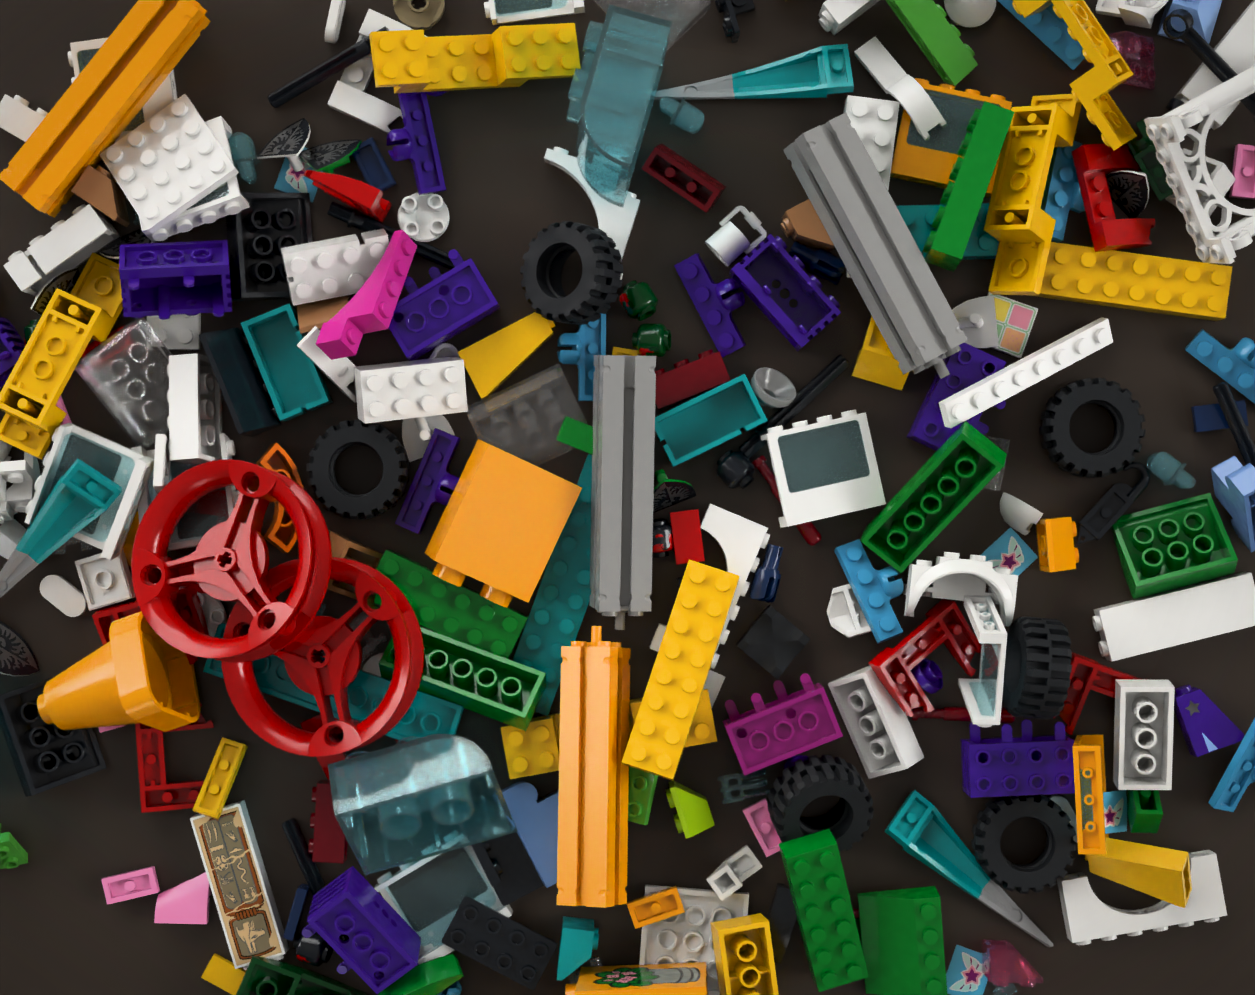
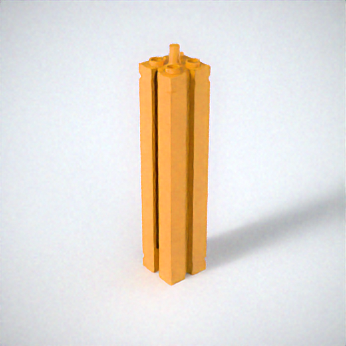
M138 0L8 163V168L1 172L0 180L19 193L22 198L38 211L47 213L55 218L61 211L62 205L66 204L74 194L71 190L87 166L96 167L102 159L100 154L115 143L116 139L127 128L197 40L200 32L209 25L211 21L205 16L207 10L196 0Z
M591 626V642L571 641V646H561L563 661L561 663L558 894L556 905L607 908L614 905L627 904L625 888L627 886L629 766L622 764V759L629 741V659L631 658V648L621 647V642L602 641V626Z

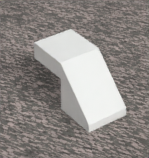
M745 845L727 858L706 880L720 900L723 901L743 886L742 882L763 866L749 846Z

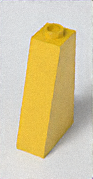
M534 312L457 352L460 358L464 360V366L482 400L488 398L554 335L551 328L555 327V324L552 320L545 319L541 314Z
M1105 837L1106 854H1085V860L1089 863L1090 873L1176 906L1186 907L1192 891L1188 852Z

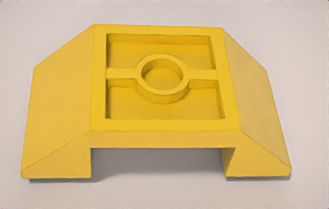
M871 315L862 349L858 353L852 376L902 391L909 372L903 375L898 366V360L892 355Z

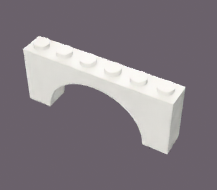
M709 504L700 528L711 534L719 543L726 560L727 572L739 576V582L717 646L718 649L719 644L724 645L728 638L730 630L726 628L729 620L734 621L739 612L740 606L736 605L740 596L745 597L750 585V582L746 580L750 571L755 573L760 558L756 556L760 547L765 549L770 534L766 533L768 528ZM659 623L649 646L650 649L659 651L667 625ZM716 652L710 667L712 669L715 668L720 656Z
M1211 850L1189 853L1192 891L1185 908L1163 900L1143 909L1126 910L1115 908L1097 898L1090 887L1088 877L1082 872L1068 874L1064 878L1059 876L1057 884L1067 938L1072 943H1076V945H1087L1093 939L1101 938L1102 941L1117 939V935L1121 934L1138 936L1143 934V930L1152 929L1154 932L1168 930V926L1178 924L1179 927H1189L1194 925V921L1204 920L1207 923L1219 921V917L1227 916L1216 853Z

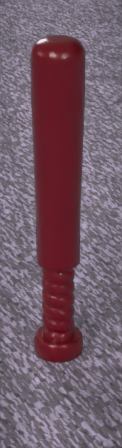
M762 455L752 463L770 485V490L780 502L775 475L765 463V456ZM812 522L795 525L810 546L817 544L821 540L822 536Z
M967 707L934 708L932 712L928 713L924 712L923 708L911 709L913 712L912 721H917L918 718H942L944 721L972 722ZM1002 707L1000 723H1013L1015 717L1008 713L1005 707Z

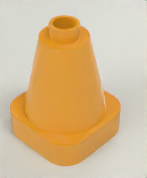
M142 611L113 621L109 630L110 641L47 681L44 686V693L40 694L37 698V708L42 720L47 724L54 723L61 730L141 723L167 732L194 723L200 717V700L194 665L189 664L186 653L165 642L152 629Z

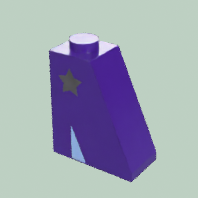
M1190 685L1175 689L1174 711L1191 755L1199 757L1243 740L1245 735L1200 689Z

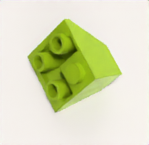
M674 780L669 781V789H666V795L670 808L676 807L677 814H674V821L678 833L684 832L687 839L715 826L705 796Z

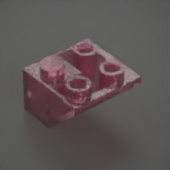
M1129 31L1107 34L1134 74L1121 84L1154 90L1156 71L1154 69L1155 45L1153 37Z
M982 939V972L990 982H993V985L1005 987L1009 986V983H1019L1022 987H1035V983H1043V977L1008 940Z

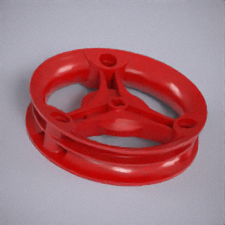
M233 459L209 461L194 466L175 477L157 494L146 510L138 527L132 551L131 570L135 596L148 624L165 642L174 648L193 656L225 662L255 661L270 656L288 646L307 628L315 617L329 584L332 563L331 542L325 519L319 507L306 490L292 479L246 461ZM234 485L240 494L227 521L209 529L203 535L193 553L176 560L167 556L174 530L189 508L205 495L217 489ZM277 501L284 507L294 525L299 550L296 578L285 603L278 602L266 580L269 567V551L266 541L261 535L262 524L269 502ZM190 566L194 567V574L180 577L179 569ZM199 584L206 594L215 599L227 602L240 600L254 617L248 634L236 638H218L203 634L192 628L182 618L173 604L177 598L179 587ZM255 591L258 592L266 603V606L263 608L260 607L252 596Z
M332 557L330 580L341 581L355 587L358 602L339 619L332 616H315L307 628L293 642L274 653V655L284 660L286 671L293 683L304 692L315 697L323 726L316 732L307 731L292 725L272 709L258 686L253 661H221L223 679L228 695L240 717L260 738L283 751L302 756L322 757L364 747L392 730L404 717L416 697L424 666V644L416 614L402 591L388 577L359 561ZM298 559L282 563L267 571L266 580L275 598L293 586L297 574ZM255 591L252 596L260 607L263 608L266 606V603L258 592ZM377 594H379L382 601L380 608L376 607L374 603ZM240 600L236 602L229 615L223 638H236L248 634L254 617ZM364 611L369 616L353 631L349 624ZM378 620H386L394 643L395 661L392 680L379 706L366 719L358 721L351 718L347 691L348 686L355 680L361 667L362 650L360 642L374 623ZM333 694L339 720L336 721L334 720L329 695ZM338 727L343 730L342 741L336 734Z

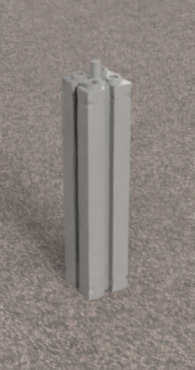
M844 113L821 126L819 125L802 133L795 139V142L788 145L783 151L787 159L792 162L791 166L892 355L898 360V366L903 375L911 370L914 374H917L934 365L939 377L942 379L950 374L943 359L961 350L959 345L968 341L964 332L960 330V324L855 128H852L847 113Z
M594 355L590 546L591 595L589 606L595 608L598 613H602V616H615V630H625V613H628V616H643L644 612L651 611L652 605L650 595L652 594L656 373L654 369L656 367V356Z

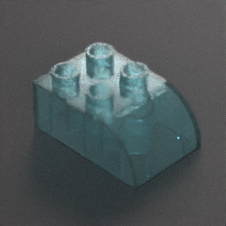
M609 4L604 24L590 20L582 49V52H585L581 69L576 68L569 90L568 100H570L566 121L578 124L576 158L585 181L600 197L614 205L623 207L664 68L672 21Z
M432 734L421 738L410 736L399 740L394 746L373 752H354L342 761L328 764L334 816L365 876L518 832L487 755L474 742L461 736L452 734Z

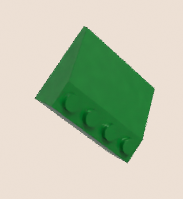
M1210 493L1123 515L1111 527L1124 577L1133 600L1230 575L1235 572L1238 558Z
M936 886L857 893L861 946L869 976L864 978L866 994L948 995L941 900Z

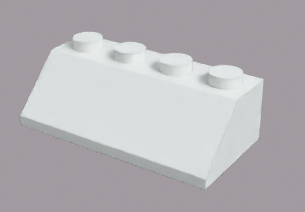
M199 353L169 355V364L167 365V375L169 377V390L167 392L169 403V416L167 418L169 442L167 451L170 460L188 464H203L209 461L222 460L219 434L222 433V392L208 357Z
M871 666L864 667L828 683L868 779L908 769L924 758L906 714L883 686Z

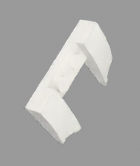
M369 9L359 30L360 35L357 42L362 40V36L368 37L371 32H376L385 26L389 31L414 29ZM369 54L345 68L340 81L337 80L327 105L331 109L389 133L391 130L388 125L399 116L403 119L401 109L365 93L374 73L372 55Z

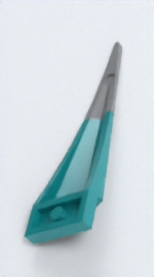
M848 44L820 46L776 62L731 75L643 94V100L826 98L827 94L853 92L854 83Z
M77 459L68 471L60 477L0 571V598L55 550L104 513L120 495L122 487L80 459Z
M916 790L910 792L884 832L898 842L904 851L1045 946L1053 947V943L1028 918L1006 892L981 869L982 867L976 861L974 855L950 827L938 809Z

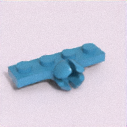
M997 0L1072 70L1085 58L1082 53L1083 48L1078 40L1075 41L1067 31L1068 26L1064 19L1059 18L1053 11V4L1040 13L1024 18L1023 15H1019L1012 5L1013 0Z
M1074 141L1071 147H1054L1041 203V209L1056 220L1051 241L1057 243L1064 239L1069 210L1077 213L1085 211L1072 151L1082 146V143Z
M600 313L601 317L598 320L579 325L578 332L563 333L558 339V347H572V350H560V352H557L559 362L562 364H574L578 367V401H593L594 355H606V314Z
M1201 329L1186 346L1185 350L1255 404V341L1245 337L1234 348L1230 349L1204 329Z
M860 539L836 547L834 552L877 644L900 636L903 630L890 605V599L900 596L904 591L902 578L894 579V576L899 575V572L891 566L875 570Z
M1255 718L1208 802L1214 809L1234 812L1249 784L1255 782Z

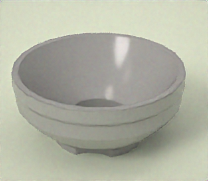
M763 367L757 369L753 374L751 387L759 404L762 406L783 408L789 406L795 399V386L783 373L772 368Z

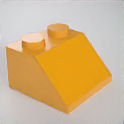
M1072 517L1040 519L1036 524L1040 571L1058 572L1076 569V563H1079V551L1077 547H1074L1073 537L1077 536L1075 521H1072Z

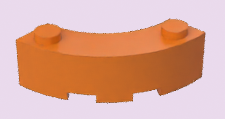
M277 442L271 444L256 462V465L285 475L304 489L297 467L291 457ZM277 501L274 502L272 522L263 538L284 554L291 550L297 540V535L288 513Z

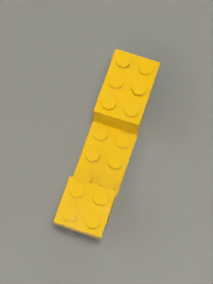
M1013 0L1012 5L1019 15H1023L1024 18L1040 13L1053 4L1052 8L1059 18H1063L1068 25L1067 31L1075 41L1078 40L1082 46V53L1085 59L1094 64L1092 69L1069 85L1072 88L1071 93L1078 103H1082L1086 109L1088 120L1093 125H1097L1101 131V138L1105 145L1115 151L1137 137L1108 93L1134 74L1084 0Z
M575 23L500 26L492 34L425 37L424 29L378 31L369 34L376 88L394 87V94L520 87L531 79L569 78L581 75Z
M1072 94L1033 96L1031 106L1011 108V111L1015 113L1003 143L984 231L999 241L988 290L993 295L1040 294L1056 222L1055 219L1041 209V203L1054 147L1073 146L1082 103H1078Z
M92 252L71 293L69 294L58 288L55 290L0 392V409L6 413L0 423V441L36 458L43 459L52 442V435L55 429L60 427L67 414L56 406L58 399L90 340L94 339L104 344L123 309L119 264Z
M703 689L684 747L717 742L708 689ZM643 698L630 700L629 738ZM560 713L532 718L526 731L510 725L500 727L510 779L559 771Z

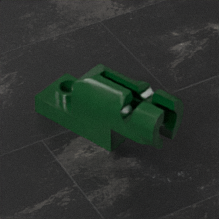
M1143 118L1136 123L1143 138L1139 141L1134 138L1127 144L1142 172L1147 175L1148 182L1159 201H1162L1174 194V192L1167 184V175L1163 165L1157 160L1156 149L1153 141L1146 133V124Z

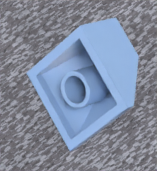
M1169 0L1166 3L1157 35L1169 38L1163 30L1165 18L1176 9H1184L1193 17V28L1209 44L1222 0ZM1171 17L1172 27L1180 32L1185 31V22L1179 17ZM1173 39L1176 41L1183 42L1182 39Z

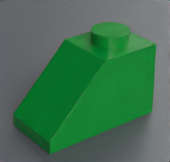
M1128 790L1127 814L1131 833L1158 832L1163 816L1158 790Z

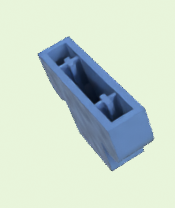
M1233 456L1211 468L1214 494L1231 515V524L1234 531L1252 553L1255 551V467L1250 463L1243 466Z
M519 781L497 792V795L543 885L548 888L557 883L559 789L536 801L538 797L536 788L528 782Z

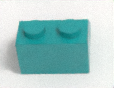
M563 916L557 980L562 981L591 958L592 949L597 950L599 928H594L593 919Z

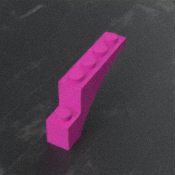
M403 230L394 231L380 262L360 290L333 318L323 323L316 345L331 360L356 355L363 334L389 328L417 249V245Z

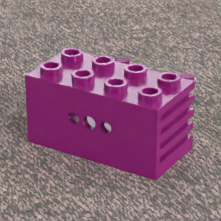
M803 673L800 676L803 689L789 695L782 681L776 680L773 683V688L778 699L764 704L761 695L753 693L751 701L754 709L739 714L733 700L729 699L725 702L729 719L724 720L723 724L744 776L843 737L824 687L820 683L813 685L809 674Z

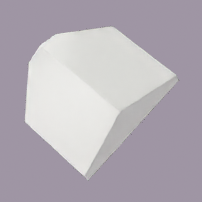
M850 584L833 588L826 611L831 627L847 638L871 632Z

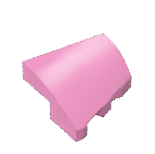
M206 872L159 893L154 923L207 924L209 922V896L211 895V888Z

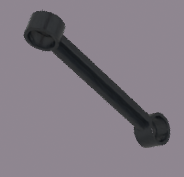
M1176 9L1165 18L1163 22L1164 33L1171 39H1182L1222 82L1238 75L1193 28V17L1187 10ZM1171 17L1181 18L1186 25L1185 31L1175 30L1171 25ZM1254 92L1240 101L1254 115L1253 119L1255 122Z

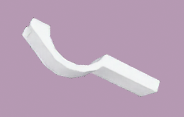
M876 36L854 51L855 57L884 92L892 95L906 110L918 133L925 141L930 138L928 131L939 124L942 129L947 126L946 121L923 87L913 77L906 74Z

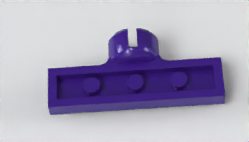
M425 92L398 93L404 127L393 129L387 134V146L397 145L393 147V150H388V153L394 161H411L419 195L443 192L446 190L427 95Z
M699 253L674 265L722 358L746 346L731 314L733 310L744 305L745 297L743 291L732 296L728 295L740 288L739 284L732 278L715 283Z
M438 428L434 429L395 522L396 525L421 534L434 503L438 502L447 506L452 495L447 490L448 488L454 490L459 480V477L449 473V466L461 438Z

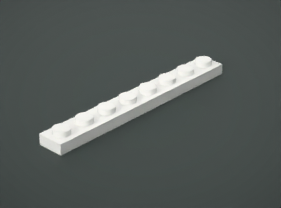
M1100 317L938 402L944 426L953 428L1113 343L1108 318Z

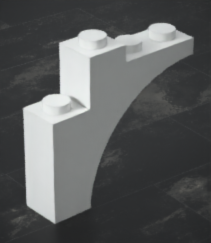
M554 147L553 150L547 148L544 161L570 175L586 192L594 207L599 229L604 231L607 237L612 238L616 243L614 249L619 250L621 255L619 262L621 263L640 206V200L636 199V194L622 190L621 194L617 193L625 168V162L621 161L622 157L613 153H607L606 156L600 154L598 162L595 164L593 163L594 159L588 156L579 155L576 158L568 155L569 151L563 148Z

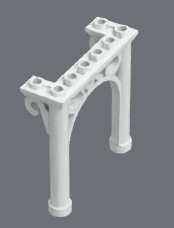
M1255 66L1162 116L1144 119L1146 133L1153 141L1156 149L1157 160L1163 165L1167 175V184L1175 194L1176 206L1184 216L1186 230L1192 236L1196 245V254L1203 263L1231 264L1235 262L1233 259L1237 257L1235 251L1253 242L1252 237L1255 236V208H1241L1226 200L1214 186L1209 176L1205 159L1206 138L1214 119L1225 108L1255 92ZM1200 123L1197 131L1189 128ZM1186 135L1194 141L1193 151L1188 157L1183 154L1180 147V142L1185 140L1184 136ZM1194 162L1195 165H1191L1190 176L1185 166V163ZM1196 190L1199 191L1203 197H1210V199L1205 200L1201 204ZM1213 204L1222 208L1221 221L1217 226L1212 224L1208 214ZM1232 214L1245 216L1230 225Z

